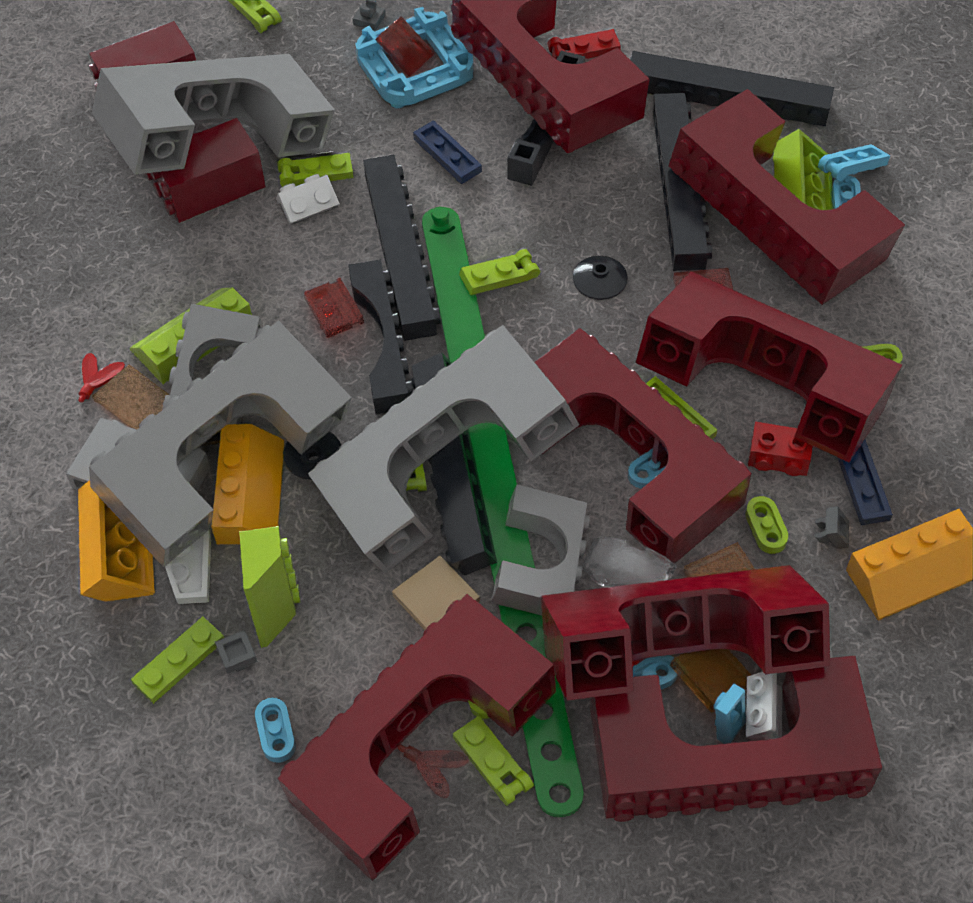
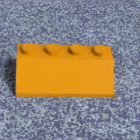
M227 424L221 429L213 505L214 511L211 525L217 545L240 544V531L279 526L285 440L253 424Z
M89 480L78 489L80 594L105 602L153 595L155 593L153 555L91 489Z
M960 509L954 510L853 552L846 571L877 620H881L973 580V527Z

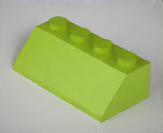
M800 129L778 140L773 156V177L807 206L819 210L833 209L831 173H825L818 168L820 159L828 155V153Z
M233 287L220 288L196 304L252 315L250 304ZM185 312L130 347V351L162 384L169 381L172 367H177L179 357L176 356V346L178 340H183L185 329L182 328V321ZM216 346L205 351L197 361H199L200 359H202L203 357H205L206 355H208L220 346Z
M279 526L239 532L243 587L261 648L268 647L296 615L295 603H301L299 585L297 584L295 569H293L288 539L281 538Z

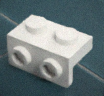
M315 174L304 180L305 183L295 186L292 183L280 188V193H278L276 200L277 203L281 204L289 224L296 223L340 205L328 175L320 177L319 174Z
M764 672L748 676L746 738L752 741L782 737V687L777 685V673L765 675Z

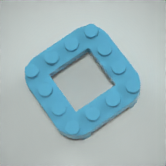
M419 7L414 9L415 17L375 32L370 26L362 29V35L355 43L357 61L380 96L388 103H391L392 107L402 108L418 103L472 80L474 71L473 54L469 53L463 43L453 36L451 27L448 24L447 15L443 11H440L439 14L424 12V8ZM426 39L444 63V65L406 78L403 73L398 74L386 54Z

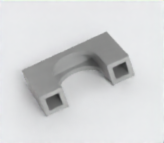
M191 304L190 311L185 312L183 316L182 328L185 329L183 340H178L176 346V356L179 358L177 367H172L169 383L172 384L170 395L165 396L163 406L173 396L180 397L187 392V387L194 381L195 364L205 351L216 346L237 348L244 342L249 344L253 341L263 326L260 317ZM242 416L234 419L229 424H241Z
M100 418L66 473L72 488L78 490L90 480L89 466H91L90 462L96 455L103 451L109 452L115 447L116 441L122 435L128 432L132 434L136 429L127 427L117 420L109 421ZM197 448L182 460L178 469L187 482L198 491L210 470V465L206 453Z
M516 485L509 503L506 526L537 533L547 538L556 547L560 556V564L549 569H535L502 561L495 578L491 603L542 615V595L574 592L575 584L579 583L582 574V566L578 565L579 558L582 559L586 548V541L582 540V534L586 533L590 521V516L586 515L587 502Z

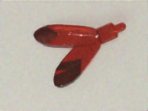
M400 744L398 746V750L404 753L403 757L416 763L429 788L441 798H448L450 791L449 784L439 768H459L466 765L469 761L468 756L455 750H429L421 752L411 745L406 747Z

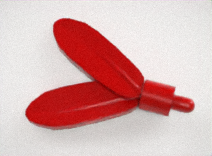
M92 353L86 354L82 360L84 385L79 392L80 397L78 401L80 403L84 402L85 399L90 398L94 389L118 377L124 370L125 364L123 362H114L98 371L97 358Z

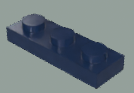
M434 120L413 132L414 140L460 184L465 183L482 172V164Z
M865 439L850 463L838 458L861 525L890 521L893 515Z

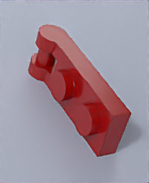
M614 29L565 39L553 37L547 42L548 49L556 60L561 50H568L566 52L585 56V59L599 57L616 48L621 50V45Z

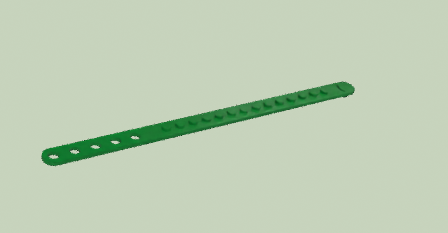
M439 206L428 210L423 215L422 228L448 358L453 363L460 358L465 350L473 348L485 338L476 294L470 295L459 276L462 267L470 266L459 216L453 209ZM480 423L468 428L497 558V563L490 565L493 583L495 584V578L502 561L535 568L527 531L506 526L510 499L517 485L506 431L493 423ZM498 604L501 622L516 634L524 626H529L536 631V637L526 642L546 658L542 615ZM555 677L556 692L545 703L552 708V716L549 719L540 720L533 715L523 725V732L538 805L550 816L566 817L574 814L581 807L584 791L562 689ZM547 744H555L561 749L562 754L557 760L549 761L542 756V748ZM557 785H562L569 789L571 796L566 802L557 803L551 799L549 795L550 790Z

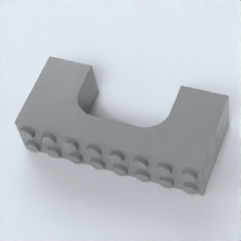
M290 54L101 68L92 109V115L134 175L184 169L195 124L229 121L234 118H238L240 123L255 129L277 157L319 153L323 150L335 109Z
M277 321L271 327L266 325L261 328L253 341L249 344L244 342L239 345L231 358L227 361L220 360L211 368L209 375L203 379L200 377L195 379L187 387V392L180 397L173 396L164 404V409L157 415L150 414L140 423L139 429L132 434L128 432L122 435L116 441L113 449L107 453L105 451L99 453L90 462L91 489L163 567L211 529L214 510L187 482L178 469L179 464L189 454L231 421L241 416L254 415L268 420L300 454H303L345 419L352 397L280 321Z
M502 325L497 330L489 332L476 346L465 350L460 358L451 365L439 370L434 378L426 384L417 387L401 403L392 406L379 420L367 425L363 432L354 439L342 444L337 452L329 458L320 461L308 474L363 553L379 569L386 573L433 537L410 505L406 494V487L411 474L422 463L468 428L480 423H493L505 429L531 462L575 429L579 423L564 397L505 326Z

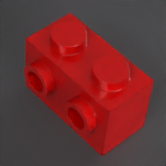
M755 422L748 466L755 467L760 471L775 470L785 472L790 476H807L813 446L794 437L797 428Z

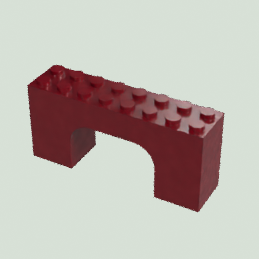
M452 0L451 32L453 36L464 44L467 51L480 61L482 67L486 68L494 76L495 80L503 85L509 95L523 106L524 111L530 114L538 122L540 128L545 130L553 138L555 144L561 146L567 154L644 118L649 78L619 48L585 63L568 64L553 58L534 39L555 29L557 0Z
M175 21L89 53L92 64L88 65L93 79H97V83L94 84L96 90L101 68L196 61L195 52ZM238 118L202 132L193 133L184 169L145 173L149 181L154 180L153 187L159 198L164 197L163 203L169 216L174 214L179 223L266 187L260 153Z
M746 89L682 127L668 166L783 269L790 278L794 279L804 288L810 296L823 305L886 261L905 224L866 190H863L841 206L832 210L815 209L800 201L761 166L771 159L786 121L750 90Z
M692 271L648 316L635 362L686 387L705 366L711 363L723 362L737 365L790 389L807 401L794 437L849 463L883 413L902 368V364Z
M579 328L534 362L568 403L579 423L575 429L585 425L606 427L640 456L653 449L652 458L648 461L652 459L655 464L660 461L661 464L658 470L666 466L658 476L629 498L626 530L666 567L670 568L745 504L752 475L748 467L728 454L722 444L714 442L708 437L698 424H693L677 406L669 404L662 398L657 389L649 387L634 370H629L623 365L613 352H608L603 348L593 335H588Z
M790 565L541 596L545 656L554 664L555 677L567 701L634 692L632 661L649 657L712 649H731L751 656L765 675L830 666L829 603Z
M466 594L461 600L452 602L447 608L446 614L438 622L431 623L424 631L423 637L415 644L407 646L402 652L400 659L392 667L385 668L379 674L377 681L368 690L361 691L354 699L353 705L345 713H339L335 716L329 728L320 737L313 738L307 744L305 752L298 759L288 762L277 779L288 801L373 881L420 833L413 808L378 777L380 767L385 759L436 708L453 701L467 703L470 701L487 713L490 719L513 737L556 692L554 664L470 595Z
M856 656L830 658V666L786 672L782 685V695L790 732L776 739L708 746L691 745L680 740L670 730L666 721L659 675L633 677L634 692L591 697L590 712L606 819L614 818L618 822L632 820L637 815L661 818L666 816L668 812L681 811L683 815H693L699 813L701 809L714 808L715 811L724 812L732 810L737 805L747 804L749 808H761L766 806L768 802L781 801L783 805H793L799 803L801 799L814 798L817 802H824L833 799L837 795L861 798L866 796L868 792H871L882 770Z

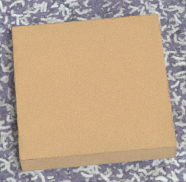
M438 556L392 591L393 597L424 630L431 623L438 622L446 614L450 604L455 600H461L466 594L470 595L478 603L480 602V596L441 556Z

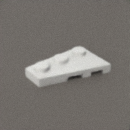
M212 528L165 566L178 604L209 602Z

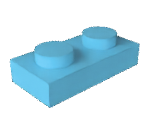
M733 684L727 693L722 692L714 704L717 740L723 744L731 743L746 723L745 690L736 684Z

